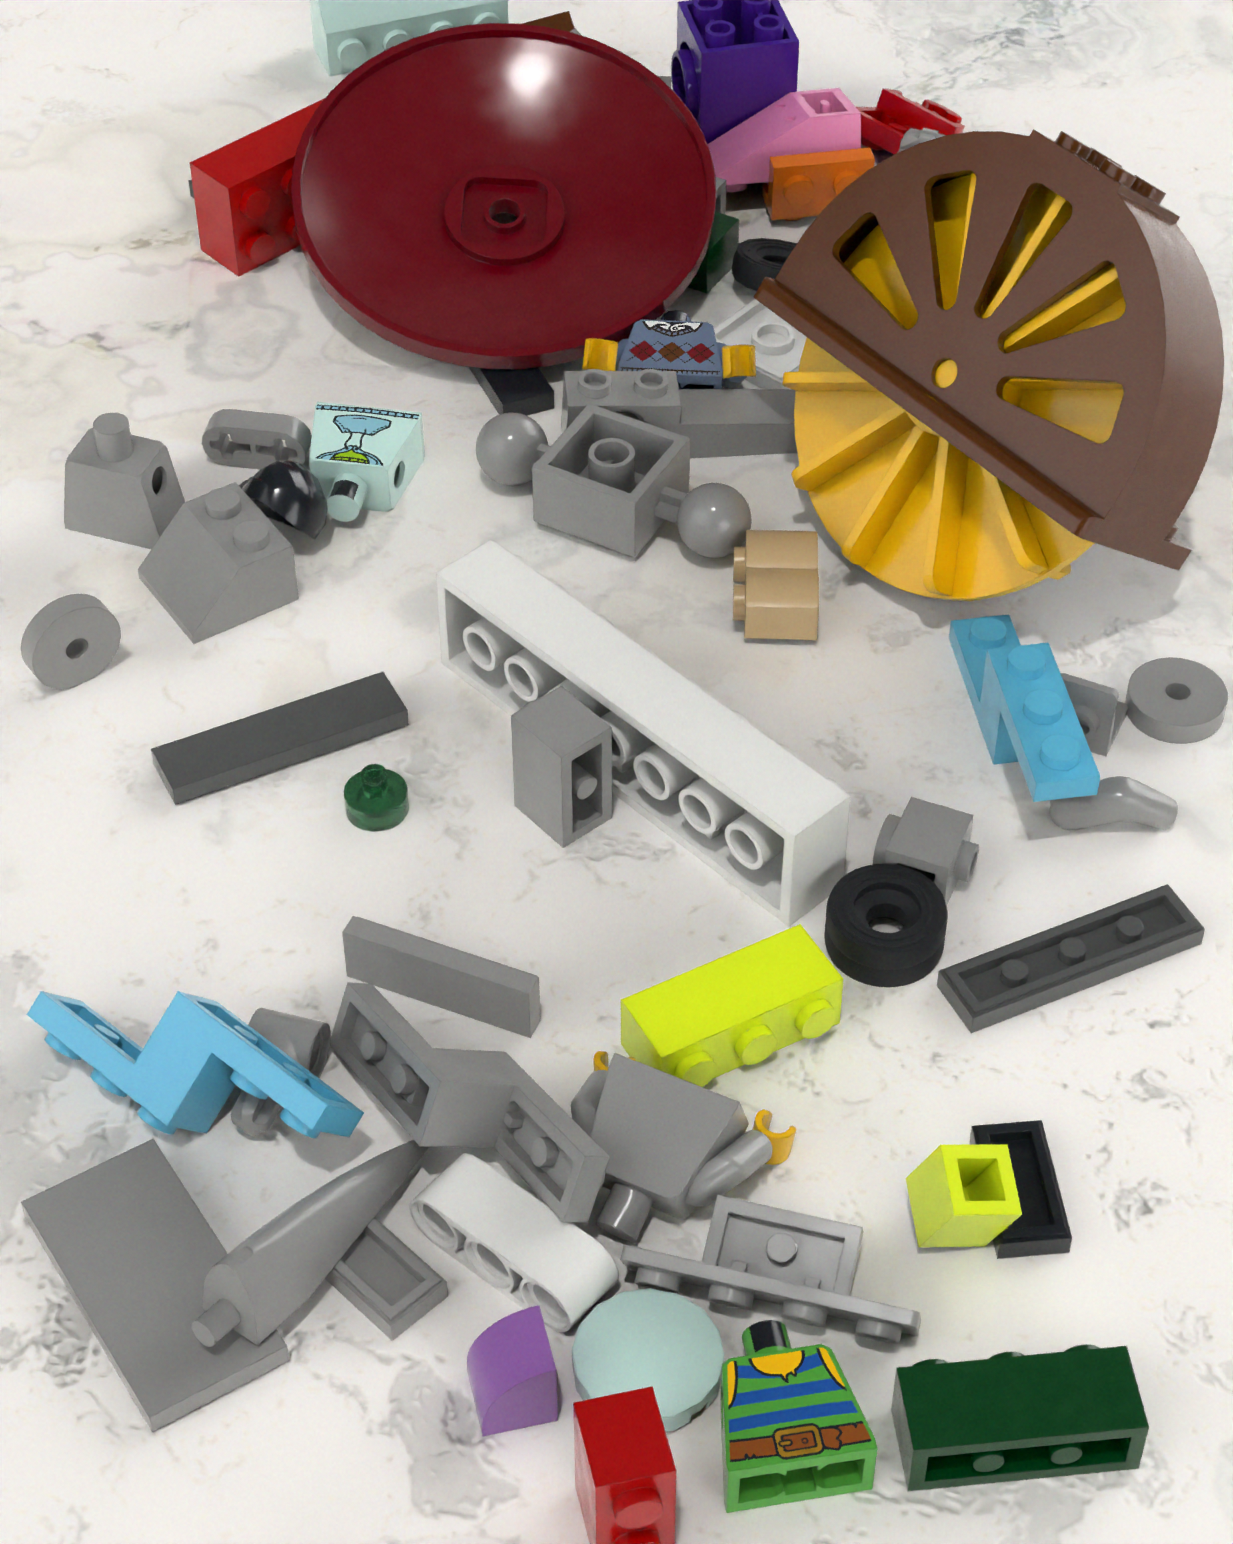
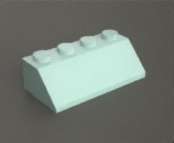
M310 0L313 45L329 76L352 72L367 60L383 51L431 32L464 25L509 23L508 0Z

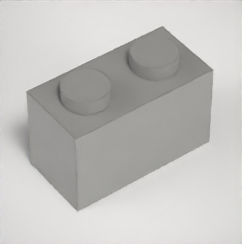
M563 686L556 688L538 700L527 703L519 711L512 714L511 730L515 807L562 848L612 818V727Z

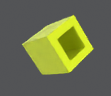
M1008 1144L939 1145L906 1177L919 1248L985 1247L1022 1215Z

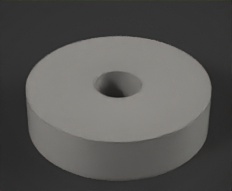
M87 594L63 596L43 607L29 622L21 641L23 661L42 684L55 689L74 688L95 678L112 661L120 644V625L115 616L96 597Z
M1168 657L1155 659L1138 667L1129 679L1125 704L1128 706L1127 716L1136 728L1154 739L1175 744L1194 743L1212 736L1220 728L1225 715L1228 692L1222 679L1205 665L1183 658Z

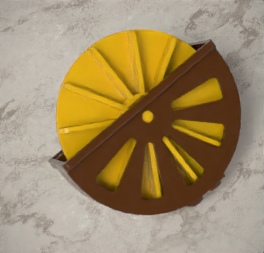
M1034 129L1030 136L1001 131H973L942 136L919 143L892 155L857 178L822 210L804 232L775 280L765 277L754 298L807 337L798 372H784L782 383L783 386L795 390L794 425L799 466L792 471L791 476L796 488L808 492L816 513L828 533L840 546L842 555L847 560L859 565L879 580L900 590L928 598L951 601H974L993 598L1025 589L1048 577L1059 580L1070 574V563L1075 561L1095 543L1179 571L1192 550L1173 537L1178 530V527L1174 524L1194 492L1207 462L1216 433L1223 395L1224 352L1217 303L1208 276L1194 248L1176 224L1180 216L1160 204L1166 195L1165 192L1139 176L1131 174L1123 169V166L1063 131L1060 132L1055 141Z

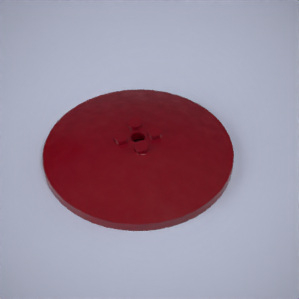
M487 23L443 29L412 38L383 51L348 74L319 105L304 130L293 165L291 195L295 229L302 252L312 272L332 299L362 326L405 350L434 360L484 369H528L547 367L583 358L585 340L587 338L605 339L615 342L629 339L635 322L641 319L656 320L673 305L696 275L706 255L713 231L716 206V176L711 152L694 116L679 96L661 78L644 65L617 49L572 32L518 23ZM505 212L517 217L515 221L507 224L498 223L492 219L494 215Z

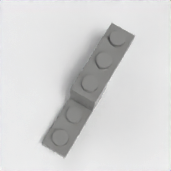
M347 982L331 1035L330 1046L419 1146L494 1148L562 1222H588L598 1191L604 1183L606 1167L610 1156L506 1052L432 1048L372 984Z

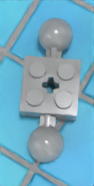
M589 403L551 446L548 445L543 429L535 420L527 415L515 412L503 413L493 417L483 426L477 437V460L481 469L489 478L500 484L511 486L521 485L532 480L533 519L535 522L634 558L665 520L677 524L680 537L688 548L701 556L711 558L723 557L733 553L734 546H742L746 541V530L751 529L752 518L749 505L742 494L733 487L722 483H706L689 492V437Z

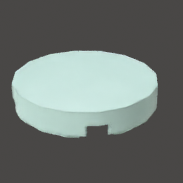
M652 1288L621 1292L597 1304L580 1323L572 1347V1368L576 1390L583 1400L653 1386L666 1432L674 1431L691 1422L692 1415L699 1412L705 1404L707 1409L718 1395L722 1363H724L720 1331L703 1308L682 1295Z

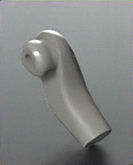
M1116 776L1100 780L1097 795L1050 800L1049 814L1057 826L1067 830L1089 828L1118 821L1136 822L1166 830L1171 827L1176 819L1178 805L1174 799L1137 780Z

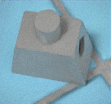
M112 412L97 417L93 422V428L86 432L67 457L64 493L65 529L152 549L182 504L185 503L167 447L160 441L131 435L128 418L123 414Z

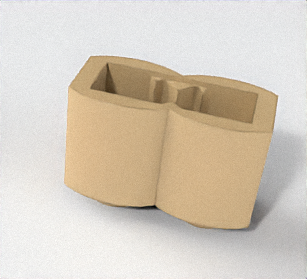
M746 530L745 547L734 546L733 582H745V585L734 584L733 620L744 621V638L817 640L819 611L817 531Z

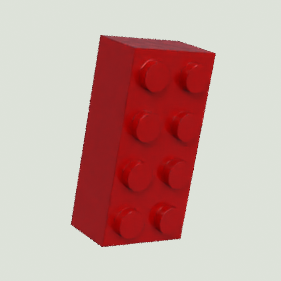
M324 99L190 162L201 251L238 277L300 246L295 229L292 205V170L296 151L304 130Z

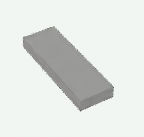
M352 916L342 931L347 977L529 1038L532 1037L541 1021L539 977L537 975L361 917Z

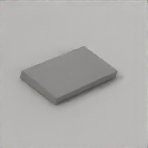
M154 1139L21 1201L26 1220L152 1432L290 1361L288 1347L277 1329L258 1346L234 1329L212 1347L203 1345L194 1335L192 1323L206 1312L202 1309L205 1277L211 1267L228 1253Z

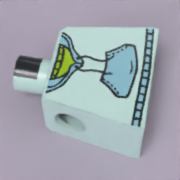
M317 402L314 412L309 465L310 472L318 479L325 495L328 514L336 520L348 522L358 517L360 509L382 512L394 509L425 457L422 413Z

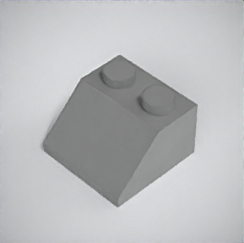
M236 482L214 489L207 494L183 503L138 568L140 580L193 644L299 600L293 546Z

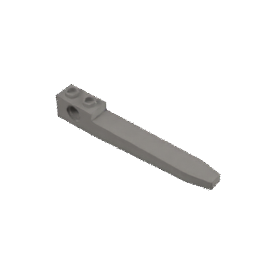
M600 369L564 371L561 414L562 433L590 403L689 437L690 459L797 453L794 425L795 390L679 389L676 371H659L655 369L641 371H603Z

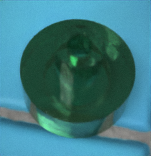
M370 764L365 766L361 772L353 775L344 787L345 812L348 820L357 828L371 832L385 831L399 825L406 818L409 811L408 788L405 780L398 773L385 769L382 765Z

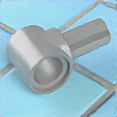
M265 1008L257 1009L248 1025L316 1077L320 1078L330 1049L331 1030L329 1024ZM242 1090L231 1111V1120L233 1124L243 1128L246 1134L257 1136L260 1132H266L271 1128L281 1105L270 1097L267 1100H263Z

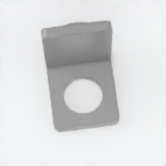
M1061 673L1090 751L1106 757L1126 718L1127 704L1118 701L1119 692L1114 688Z

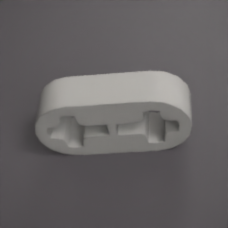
M223 409L215 412L210 418L202 436V446L204 452L219 464L261 470L276 461L290 460L303 465L311 446L312 435L305 423L296 417L283 414Z

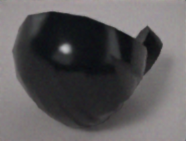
M290 460L276 461L259 470L253 477L239 485L266 517L289 525L313 539L318 537L326 525L328 508L318 479L299 462Z

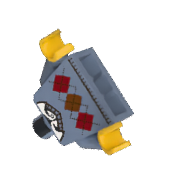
M672 310L664 313L660 320L641 319L635 322L629 339L615 342L605 339L587 338L585 340L582 369H600L603 371H641L645 369L676 371L679 389H722V386L734 388L739 386L747 376L756 377L755 345L727 346L724 343L717 342L713 325L708 322L691 321L686 313Z

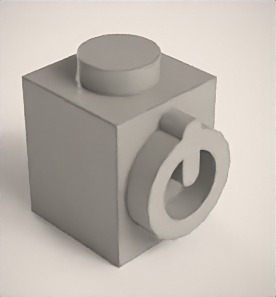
M911 797L901 817L892 814L886 817L876 842L873 865L894 864L920 872L940 889L947 906L958 880L969 882L977 862L979 844L970 842L974 815Z

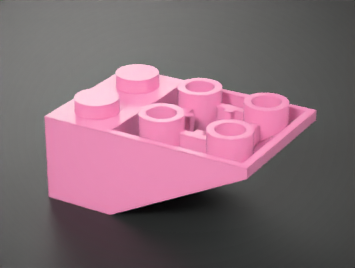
M840 88L790 92L707 144L711 152L715 176L726 180V192H738L747 189V184L767 182L768 185L769 160L772 156L861 148V113Z

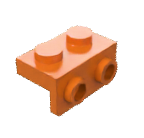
M871 148L770 157L768 185L767 183L763 184L762 195L771 220L796 221L803 217L818 216L847 186L874 167L875 158Z

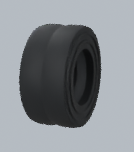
M874 864L855 869L836 883L827 901L824 940L828 954L840 971L858 982L876 987H899L914 983L928 975L942 956L948 919L946 902L940 889L925 875L913 869L894 864ZM874 918H890L899 921L903 928L895 933L879 932L873 930L868 925V922Z

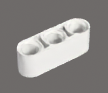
M464 1153L459 1156L410 1202L409 1209L414 1222L431 1242L523 1309L539 1305L544 1324L555 1331L566 1332L570 1330L618 1281V1267L612 1256L598 1241L573 1223L562 1222L546 1204L472 1154Z

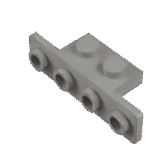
M717 1195L702 1262L630 1245L623 1246L620 1260L627 1269L637 1271L635 1283L645 1287L678 1293L681 1282L710 1288L708 1300L745 1310H751L753 1299L783 1305L781 1317L812 1326L825 1327L827 1315L857 1322L855 1334L886 1343L899 1344L901 1333L916 1336L919 1334L921 1324L920 1312L850 1296L864 1233L863 1227Z

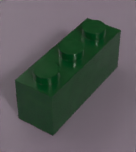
M1084 1344L1071 1347L1064 1352L1023 1355L1019 1352H1003L993 1355L988 1359L950 1363L941 1359H928L912 1366L896 1368L891 1412L907 1491L1139 1469L1149 1424L1127 1346L1100 1348L1095 1345Z

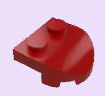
M882 89L876 107H856L861 113V145L874 150L885 149L892 154H897L901 139L910 128L937 130L939 134L944 135L963 133L965 125L961 124V116L952 110L928 99H925L920 105L902 96L901 91L893 89Z

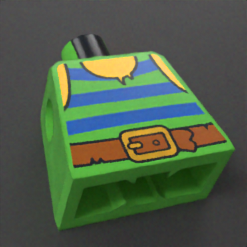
M765 1320L749 1326L742 1334L746 1356L729 1358L722 1363L720 1413L723 1492L726 1513L873 1489L878 1449L876 1440L832 1349L822 1344L791 1348L786 1326L776 1320Z

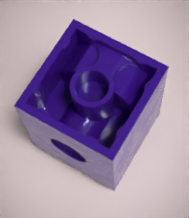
M688 0L677 3V50L674 51L671 61L672 90L694 116L707 144L788 93L797 92L799 39L779 0Z

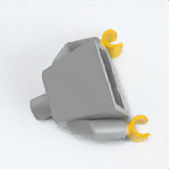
M597 1051L594 1054V1072L585 1081L570 1105L572 1119L610 1156L602 1187L611 1191L596 1224L610 1234L630 1242H636L651 1207L674 1217L685 1219L691 1214L695 1206L710 1205L716 1200L717 1195L723 1196L748 1179L764 1164L776 1165L786 1161L790 1155L797 1130L792 1125L783 1133L769 1131L773 1114L763 1109L758 1111L752 1130L745 1132L749 1123L740 1102L637 1062L634 1057L627 1058L614 1053L608 1067V1053L605 1051Z

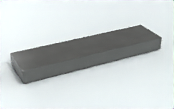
M380 672L152 748L153 764L176 805L408 726V710L385 673Z
M1166 884L939 970L937 987L970 1033H974L1201 945L1205 928L1173 889Z

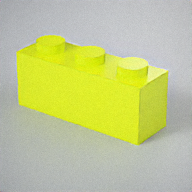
M799 924L621 999V1045L630 1057L635 1058V1061L704 1087L713 1078L745 1064H757L779 1049L805 1038L819 1037L832 1026L839 1024L844 979L802 925Z

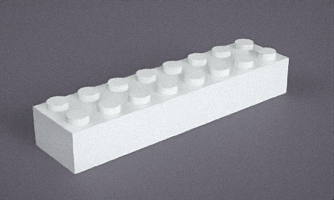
M490 539L436 572L441 663L510 716L527 703L538 700L556 688L563 686L612 727V793L788 927L829 897L836 883L844 876L851 795L846 793L836 781L831 778H825L797 758L787 746L776 743L751 725L742 714L727 708L705 692L696 681L681 675L660 660L651 649L639 645L614 627L605 616L597 615L572 597L563 586L548 580L530 567L521 556L513 555L493 539Z

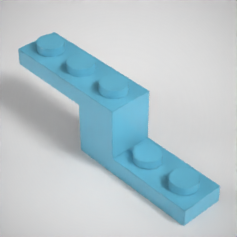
M1009 614L952 620L950 622L949 641L993 765L1019 762L1033 802L1097 795L1100 774L1049 643L1021 645Z
M40 991L27 1013L31 1019L48 1031L44 1040L50 1047L75 1060H81L82 1058L94 1068L90 1075L94 1082L118 1096H130L141 1105L137 1112L138 1116L150 1126L166 1134L173 1135L177 1128L207 1134L236 1085L257 1098L267 1100L270 1097L284 1108L279 1115L281 1120L294 1130L311 1138H317L320 1132L350 1137L364 1114L362 1110L214 1000L178 991L144 1048H141L80 1000Z

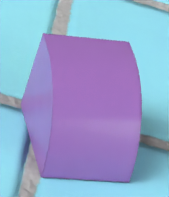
M538 1305L510 1314L492 1324L478 1336L469 1349L467 1373L483 1437L558 1421L557 1370L541 1309Z

